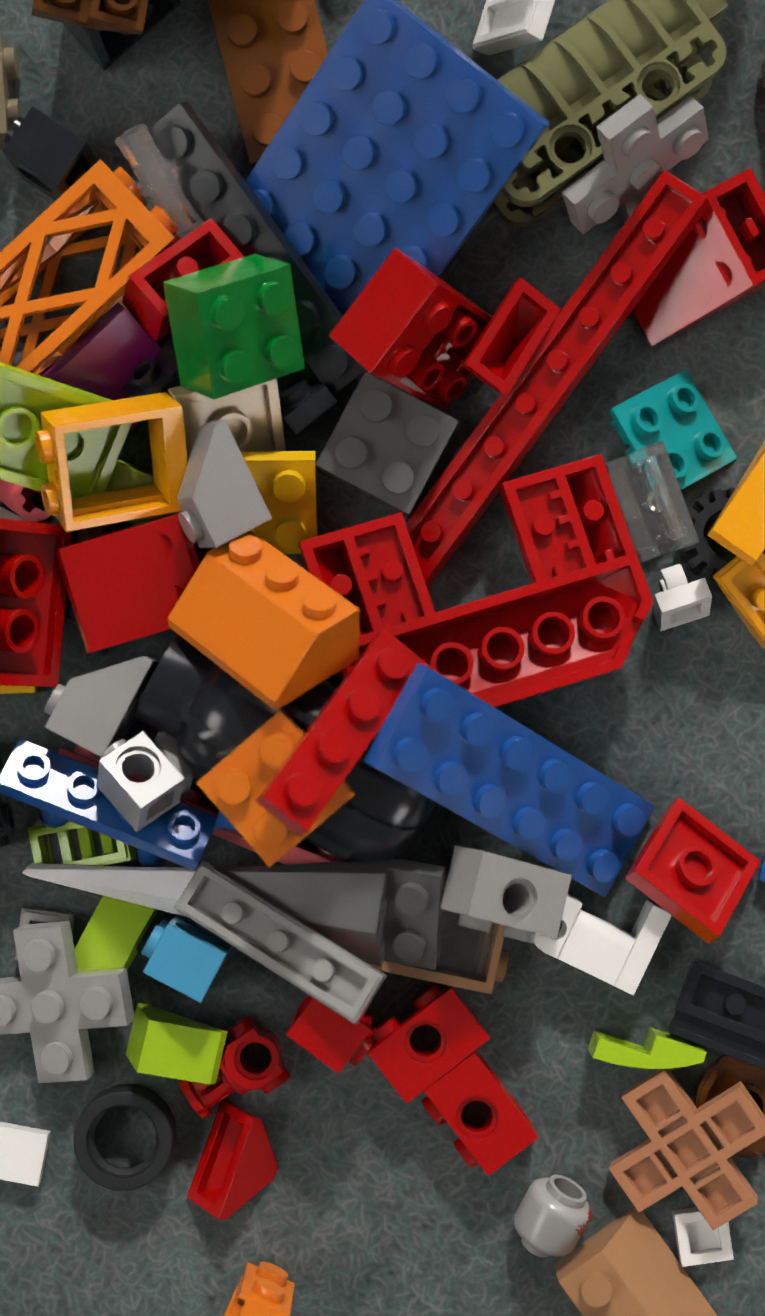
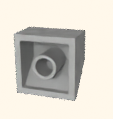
M141 656L71 678L66 687L58 684L44 709V712L50 715L45 728L101 757L109 746L125 739L135 720V712L140 699L160 660Z

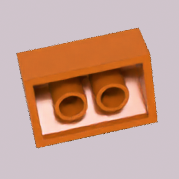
M251 530L207 552L167 618L168 627L275 711L359 659L360 609Z

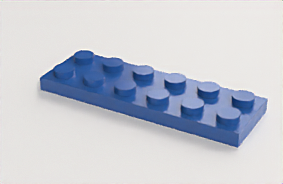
M417 663L363 759L369 765L555 870L572 875L571 879L603 897H606L655 808L653 804L420 663Z

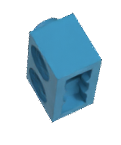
M176 915L170 922L162 919L159 926L156 925L141 953L150 958L143 973L201 1003L232 945L189 917Z

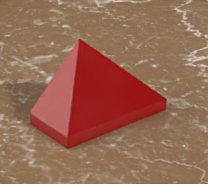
M521 277L517 278L462 366L503 397L507 396L561 308Z
M223 1099L219 1104L187 1198L217 1219H228L276 1176L279 1167L261 1119L232 1101Z

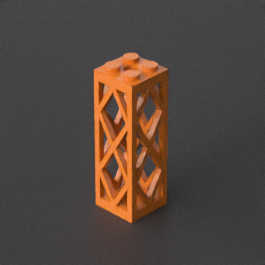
M100 159L0 252V322L9 320L7 328L0 329V342H3L0 351L1 363L12 366L19 338L27 337L20 363L16 368L42 376L114 305L120 303L130 313L122 303L128 275L181 239L176 233L178 228L157 205L150 211L146 208L148 203L140 194L142 190L122 167L119 166L112 172ZM112 225L110 235L75 242L89 229ZM53 237L48 244H46L47 239ZM125 246L119 270L113 276L120 248ZM105 250L94 288L52 296L63 258ZM46 269L38 299L30 301L36 278ZM16 296L14 304L7 305ZM82 305L73 314L46 319L47 312ZM33 315L31 323L23 324L26 316ZM54 331L38 346L42 333Z

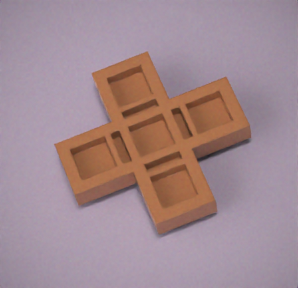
M658 1069L623 1092L622 1100L649 1138L610 1163L609 1170L638 1212L643 1211L683 1186L714 1231L757 1205V1194L731 1158L732 1155L765 1136V1115L741 1081L696 1108L670 1069Z

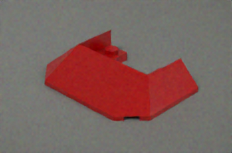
M602 454L502 482L499 487L531 581L529 585L435 612L402 512L300 541L299 547L306 569L314 577L360 609L359 657L375 635L382 629H386L426 662L425 666L494 708L617 671L622 668L630 651V646L653 604V599ZM356 661L340 670L342 680L349 673V671L354 666Z

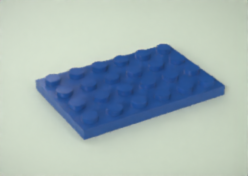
M363 0L245 182L344 316L395 247L439 277L545 132L550 122L397 0ZM363 374L356 378L359 382Z

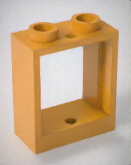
M167 392L40 412L42 430L35 432V444L41 464H47L49 481L41 486L42 500L47 515H53L66 532L182 511L177 501V496L187 468L183 407ZM148 420L154 484L71 498L64 434Z

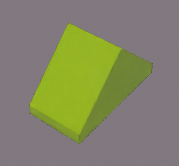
M137 1003L134 1015L135 1020L132 1024L126 1050V1056L136 1072L197 1083L216 1084L228 1032L151 1005Z

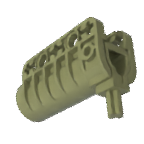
M608 0L498 78L497 81L550 122L545 132L492 203L498 215L507 224L515 227H524L535 222L563 202L562 191L588 172L587 169L591 166H596L604 160L602 147H596L595 145L596 138L593 132L597 131L596 127L639 94L654 107L656 120L689 95L700 104L707 96L713 78L720 72L726 59V45L716 30L728 7L726 0ZM709 47L713 51L708 60L709 67L698 54V49L702 50ZM680 71H683L685 74L684 78L690 81L688 84L683 83ZM659 84H662L664 92L667 93L671 90V95L668 98H666V96L655 87ZM579 144L581 152L585 154L583 158L571 148L573 145ZM560 159L568 160L571 163L562 162ZM548 165L559 174L558 177L552 178L550 170L547 169ZM534 173L538 175L535 182L529 178ZM535 187L536 191L531 193L530 190ZM511 202L520 207H529L530 212L524 214L520 209L511 212L507 206Z

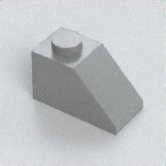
M226 420L212 421L200 426L177 496V501L182 510L178 514V519L184 533L191 542H197L200 548H217L272 519Z

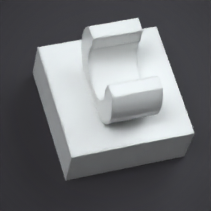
M681 564L660 570L663 578L660 580L663 591L655 594L653 610L660 632L710 615L712 594L705 578L688 583Z

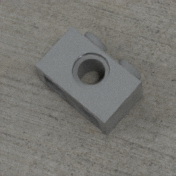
M455 846L440 909L460 914L458 921L460 926L489 933L493 922L505 925L502 936L534 944L536 933L557 938L572 875L486 851ZM507 890L506 901L503 904V895Z

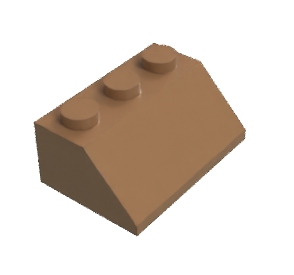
M635 1206L580 1244L570 1254L565 1255L553 1264L558 1282L582 1316H718L643 1211L638 1212Z

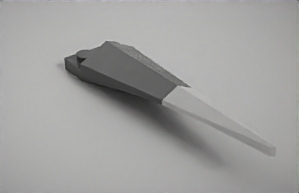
M392 858L388 861L369 863L349 861L272 865L270 868L268 866L215 867L365 963L381 967L383 961L431 970H436L441 956L443 910L440 909L445 887L446 867ZM32 863L22 873L29 877L187 917L176 910L174 906L195 871L186 867H115Z

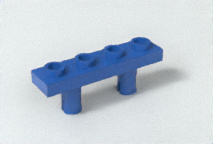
M19 738L0 775V793L39 808V819L48 827H62L69 820L136 847V858L145 866H159L166 859L191 870H197L215 830L214 826L217 817L179 802L166 813L136 832L96 786L98 769Z

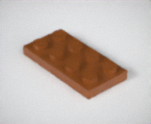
M207 0L251 168L255 167L328 55L314 0Z

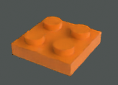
M283 708L197 782L198 786L269 868L356 793L344 779L309 831L302 836H298L255 802L304 735L301 728Z

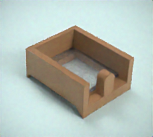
M445 872V885L448 877V872ZM507 890L503 895V904L506 901ZM443 910L441 956L436 970L383 961L381 967L369 965L383 972L492 995L494 982H503L508 964V951L502 950L504 940L502 934L505 925L492 922L490 932L488 933L458 925L460 914Z

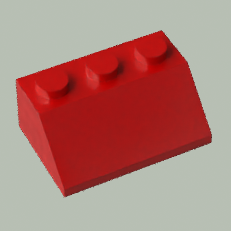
M0 518V685L56 687L58 685L67 587L55 550L71 545L72 531L66 532L61 525Z

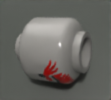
M556 1174L550 1178L543 1177L532 1182L513 1217L515 1229L522 1238V1245L530 1253L545 1258L549 1255L561 1257L573 1251L592 1215L589 1204L586 1201L587 1195L583 1188L570 1178Z

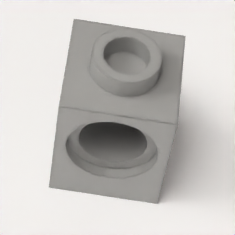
M141 732L128 742L122 739L113 743L103 752L99 760L96 786L133 829L138 832L180 802L185 778L147 735ZM135 773L143 775L148 780L136 783L128 780L125 776Z

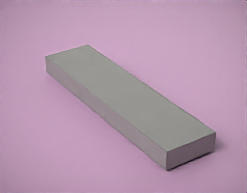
M202 861L174 906L179 912L354 1024L359 1023L386 978V975L207 862Z

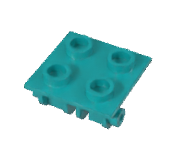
M687 369L609 410V414L613 419V422L609 425L612 429H616L624 445L629 444L630 448L625 450L627 456L632 453L635 454L638 461L633 464V467L635 469L640 466L643 468V471L640 473L650 488L648 493L650 496L656 494L660 502L737 459Z

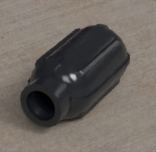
M177 634L164 653L144 690L135 712V719L175 738L181 757L191 769V777L198 782L282 708L305 733L340 684L327 678L275 711ZM377 734L345 778V781L356 792L355 795L304 838V840L343 860L350 859L369 863L397 858L400 854L406 852L421 834L437 802L363 761Z

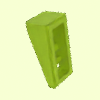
M69 820L65 825L58 828L48 827L45 824L27 828L34 863L49 864L50 862V864H54L48 834L57 833L63 860V863L60 864L105 866L137 859L136 847L101 833L99 835L103 855L97 856L91 829ZM71 829H77L82 855L80 860H75L69 832ZM43 835L48 837L49 861Z

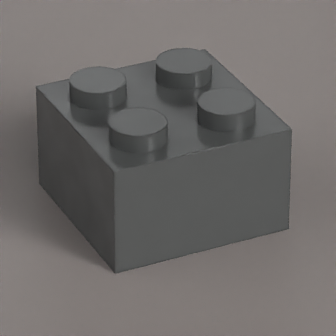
M365 371L315 464L317 472L394 513L402 512L403 517L408 520L452 439L459 421Z

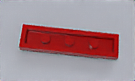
M382 629L377 633L255 802L298 836L307 833L382 727L417 663L425 666L426 662L386 629Z

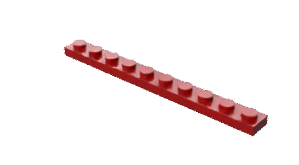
M666 170L661 173L558 314L509 394L504 397L499 395L407 521L406 526L427 589L499 493V487L502 482H506L709 207L710 203L706 196Z

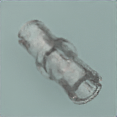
M144 123L123 132L122 136L116 138L115 143L132 167L139 181L137 188L143 197L148 196L154 206L157 205L178 229L172 236L190 229L193 223L199 221V216L188 202L176 180L179 174L174 165L167 164Z

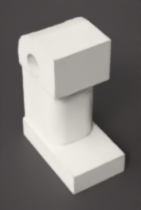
M567 894L561 919L562 927L558 932L557 938L536 933L534 940L536 947L544 953L634 996L672 915L659 905L646 900L631 933L581 910L583 903L578 898Z

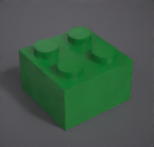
M253 254L163 282L182 387L215 400L305 369L290 264Z

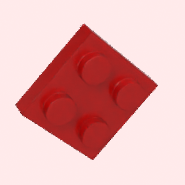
M678 797L668 805L625 879L709 944L720 937L756 871L760 860Z

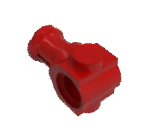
M250 1015L241 1018L225 1030L228 1032L226 1038L229 1042L224 1046L217 1076L218 1082L216 1084L179 1080L184 1096L195 1112L203 1119L212 1114L211 1108L235 1091L242 1096L250 1090L261 1088L264 1094H267L279 1087L291 1076L285 1068L286 1062L281 1056V1043L278 1037L271 1030L261 1027L257 1020L253 1021ZM254 1042L264 1044L271 1053V1060L262 1066L250 1064L243 1054V1048L246 1045Z

